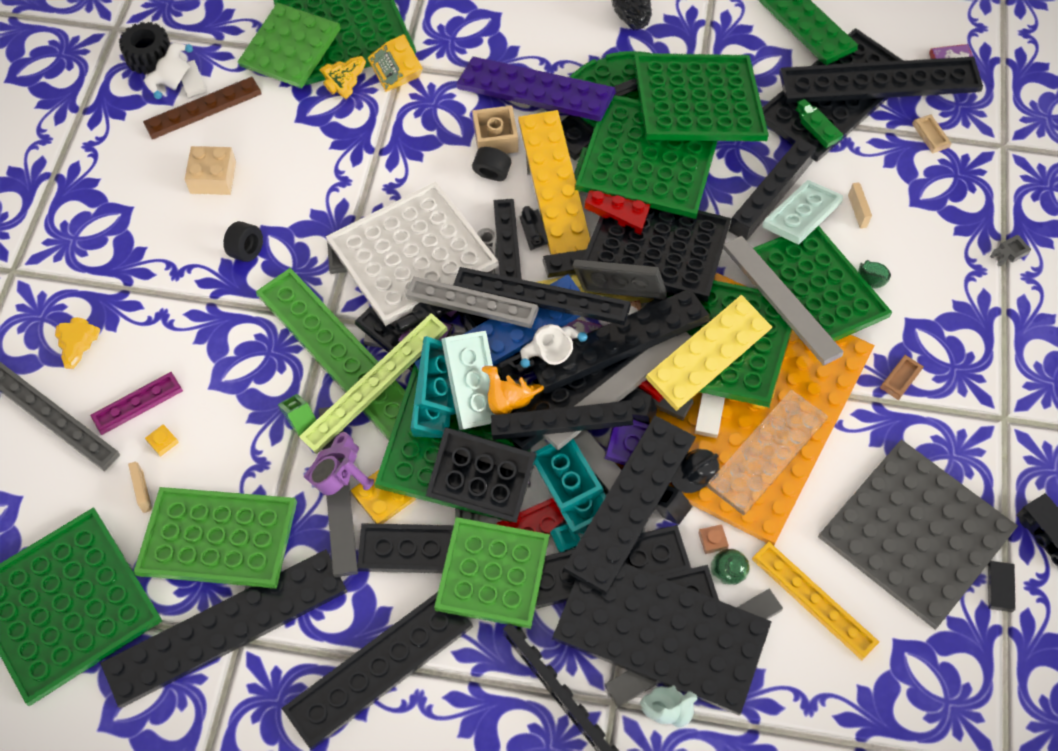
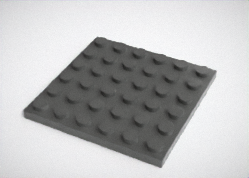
M901 439L821 531L818 538L936 630L1018 525Z

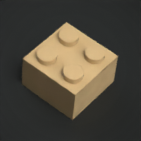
M512 105L472 110L477 150L485 146L499 149L506 154L518 152V133Z
M190 147L185 173V182L190 194L231 195L236 160L231 147Z

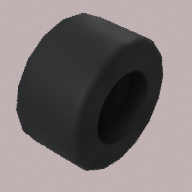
M484 146L477 150L472 163V169L483 178L499 182L506 179L512 161L503 151Z
M241 221L232 223L225 232L223 239L225 253L231 258L245 262L254 260L260 253L263 244L261 230L255 225Z

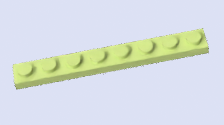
M432 313L427 316L299 436L301 440L315 454L321 451L421 356L424 337L428 336L438 340L448 331L447 327Z

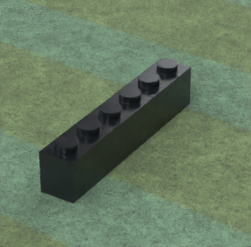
M799 138L733 215L729 232L737 237L743 236L747 241L812 164L817 147Z

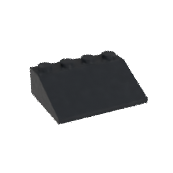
M445 427L426 496L517 523L538 453Z

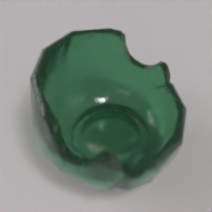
M866 260L859 265L858 272L872 289L881 288L890 281L891 273L884 264Z
M724 549L714 555L711 561L712 575L716 576L723 584L737 585L744 581L750 572L748 559L742 552L736 549Z

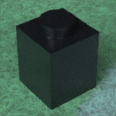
M668 486L656 510L664 519L679 525L693 506L681 490Z

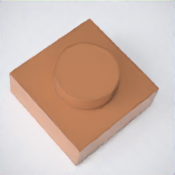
M722 524L699 529L698 533L705 554L728 549L729 544Z

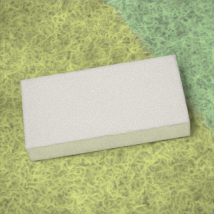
M195 60L187 62L191 68L186 71L181 81L189 98L207 91Z
M702 393L694 434L713 438L718 437L725 401L724 397Z

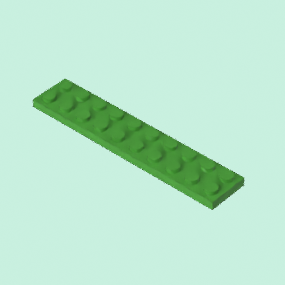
M291 268L256 291L260 300L345 393L378 363L372 354ZM396 380L362 411L388 440L390 439L405 394V390Z

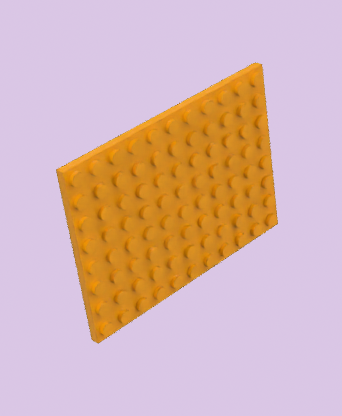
M716 273L714 278L715 281L745 286L719 273ZM792 330L770 408L766 407L764 410L755 408L750 403L725 398L717 438L694 434L702 398L701 392H698L691 398L693 399V405L683 421L657 409L656 416L696 437L688 453L696 449H705L713 454L717 453L719 456L720 472L718 477L699 491L683 493L690 504L765 543L769 541L772 545H775L875 345L853 335L835 341L843 350V356L823 366ZM616 463V465H617L620 469H623L624 466H625V465Z

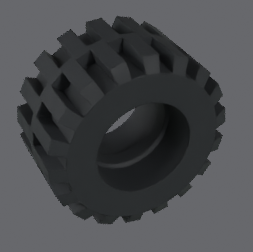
M140 22V24L136 25L135 23L131 28H126V32H122L121 38H119V47L127 66L132 71H136L139 74L142 72L149 74L156 70L158 61L165 56L171 43L167 32L159 24Z

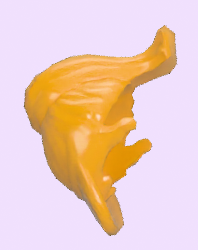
M482 367V371L487 373L490 379L487 394L488 404L495 415L509 414L514 409L525 407L536 394L544 389V386L540 384L527 386L523 377L519 378L521 386L516 384L509 375L506 376L507 381H502L499 378L497 367Z

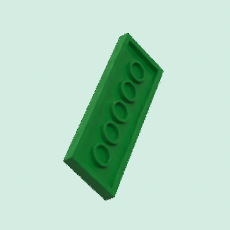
M758 0L824 65H828L857 51L858 44L811 0Z

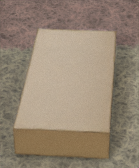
M932 114L913 121L912 125L932 154L950 148L951 141Z
M859 182L852 183L848 197L860 229L867 228L872 213L861 184Z
M138 462L129 463L128 466L137 504L143 513L152 511L144 472Z

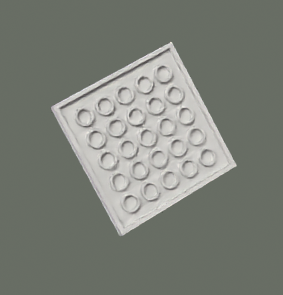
M437 182L326 236L327 242L385 326L411 313L415 305L420 303L409 300L406 297V292L413 276L453 285L460 267L489 272L499 267L496 257Z

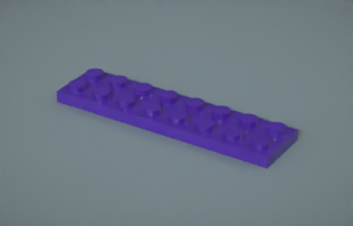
M472 56L456 83L457 88L460 90L547 110H558L560 113L600 122L616 93L615 87Z

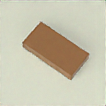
M904 355L882 383L880 389L900 400L924 366Z

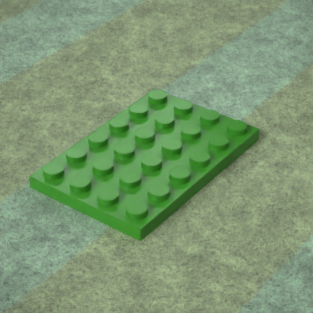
M159 487L134 573L136 576L277 588L297 500L291 497Z

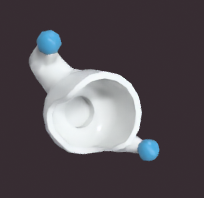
M173 42L165 56L158 61L156 70L145 77L144 82L154 94V98H162V93L156 87V84L163 83L176 91L183 75L191 68L187 62L180 58L179 53L180 51L191 53L193 51L191 44L184 45Z
M553 324L544 325L536 331L533 340L520 350L522 358L520 365L523 368L529 367V358L539 356L549 364H560L571 355L573 350V341L571 339L578 338L580 342H585L588 336L586 333H580L570 326L561 328Z

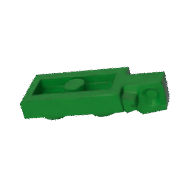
M805 99L797 103L796 111L800 114L801 123L825 148L842 140L843 134L815 106L811 107V104Z

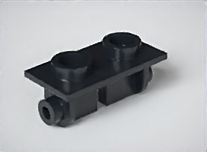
M530 206L523 207L522 215L519 218L531 251L548 244L539 209L533 210Z

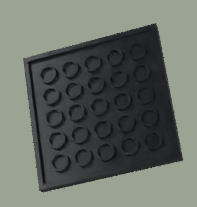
M650 208L642 234L639 235L634 232V228L628 225L622 227L618 225L617 220L611 217L605 219L600 216L582 260L658 267L667 293L676 295L691 288L699 301L708 303L731 218L698 210L695 219Z

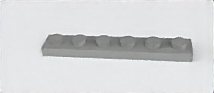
M413 276L406 292V297L409 300L527 328H532L539 310L536 304Z

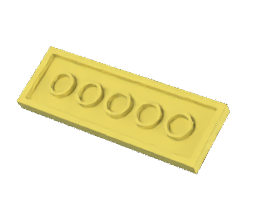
M741 295L649 372L645 378L677 411L770 331L772 326Z

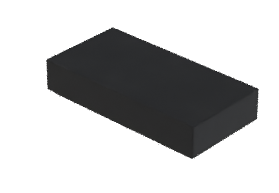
M990 561L988 563V609L1014 612L1016 610L1015 564Z

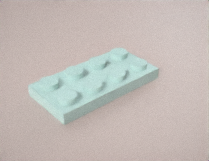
M807 180L763 221L762 227L799 245L842 203L843 195Z
M486 331L442 338L459 430L491 424V415L495 414L492 413L488 404L487 394L490 379L488 374L482 371L484 366H493Z

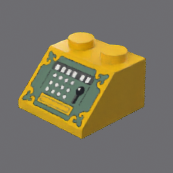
M405 35L386 42L367 58L385 92L419 78L423 69Z

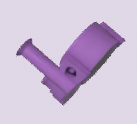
M346 432L340 433L334 439L331 448L319 452L316 460L303 476L323 495L327 496L338 492L344 485H348L351 475L363 485L364 490L370 489L374 484L373 479H369L354 465L359 446L354 443L353 438ZM344 458L342 462L338 461L337 459Z

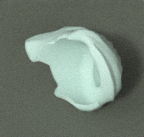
M674 685L671 687H657L641 699V710L647 717L660 724H672L677 728H682L692 720L694 715L693 703L697 700V695L693 692H687V694L683 695L676 690Z

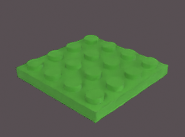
M277 3L237 62L240 67L302 89L340 31L341 26L337 22Z
M456 517L435 602V611L507 625L513 624V626L531 629L550 534Z

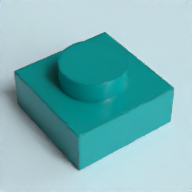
M568 524L550 531L559 553L576 548L580 541L579 535L573 534Z

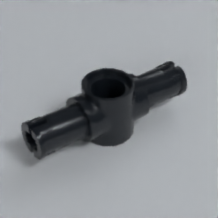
M420 302L415 305L410 316L395 321V328L401 335L417 327L431 313L440 320L442 315L453 310Z

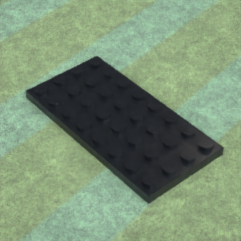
M855 28L848 35L858 44L857 51L828 65L904 60ZM818 59L811 66H819L824 64ZM782 90L762 107L766 126L792 145L801 138L817 147L813 160L818 162L840 141L825 148L801 123L800 114L796 111L798 104H786ZM888 98L808 103L811 104V107L815 106L843 134V140Z
M624 563L606 595L576 578L552 639L667 687L674 685L676 690L682 693L693 692L697 695V699L740 716L772 621Z

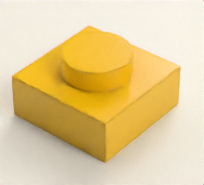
M164 424L145 437L146 441L160 457L179 443Z

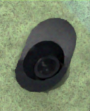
M696 449L687 453L671 481L672 485L683 493H694L712 483L720 472L718 454H713L705 449Z

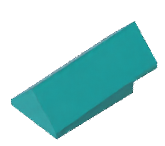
M426 336L423 338L410 429L413 437L442 438L445 427H450V415L456 414L442 341Z
M574 439L570 440L559 450L552 444H548L534 451L538 453L534 465L573 534H584L606 495Z

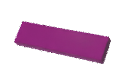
M171 371L90 416L100 434L103 435L183 392Z

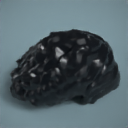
M612 0L615 13H617L620 20H623L634 31L641 28L644 29L650 22L652 16L651 0Z

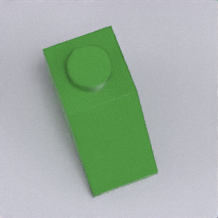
M298 394L278 404L298 436L316 421L310 406Z

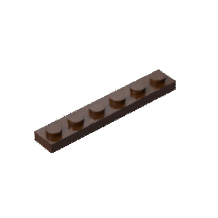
M253 76L149 118L143 121L153 140L261 95V90Z

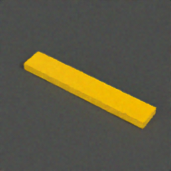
M769 541L753 556L752 560L859 659L863 661L879 644V641Z

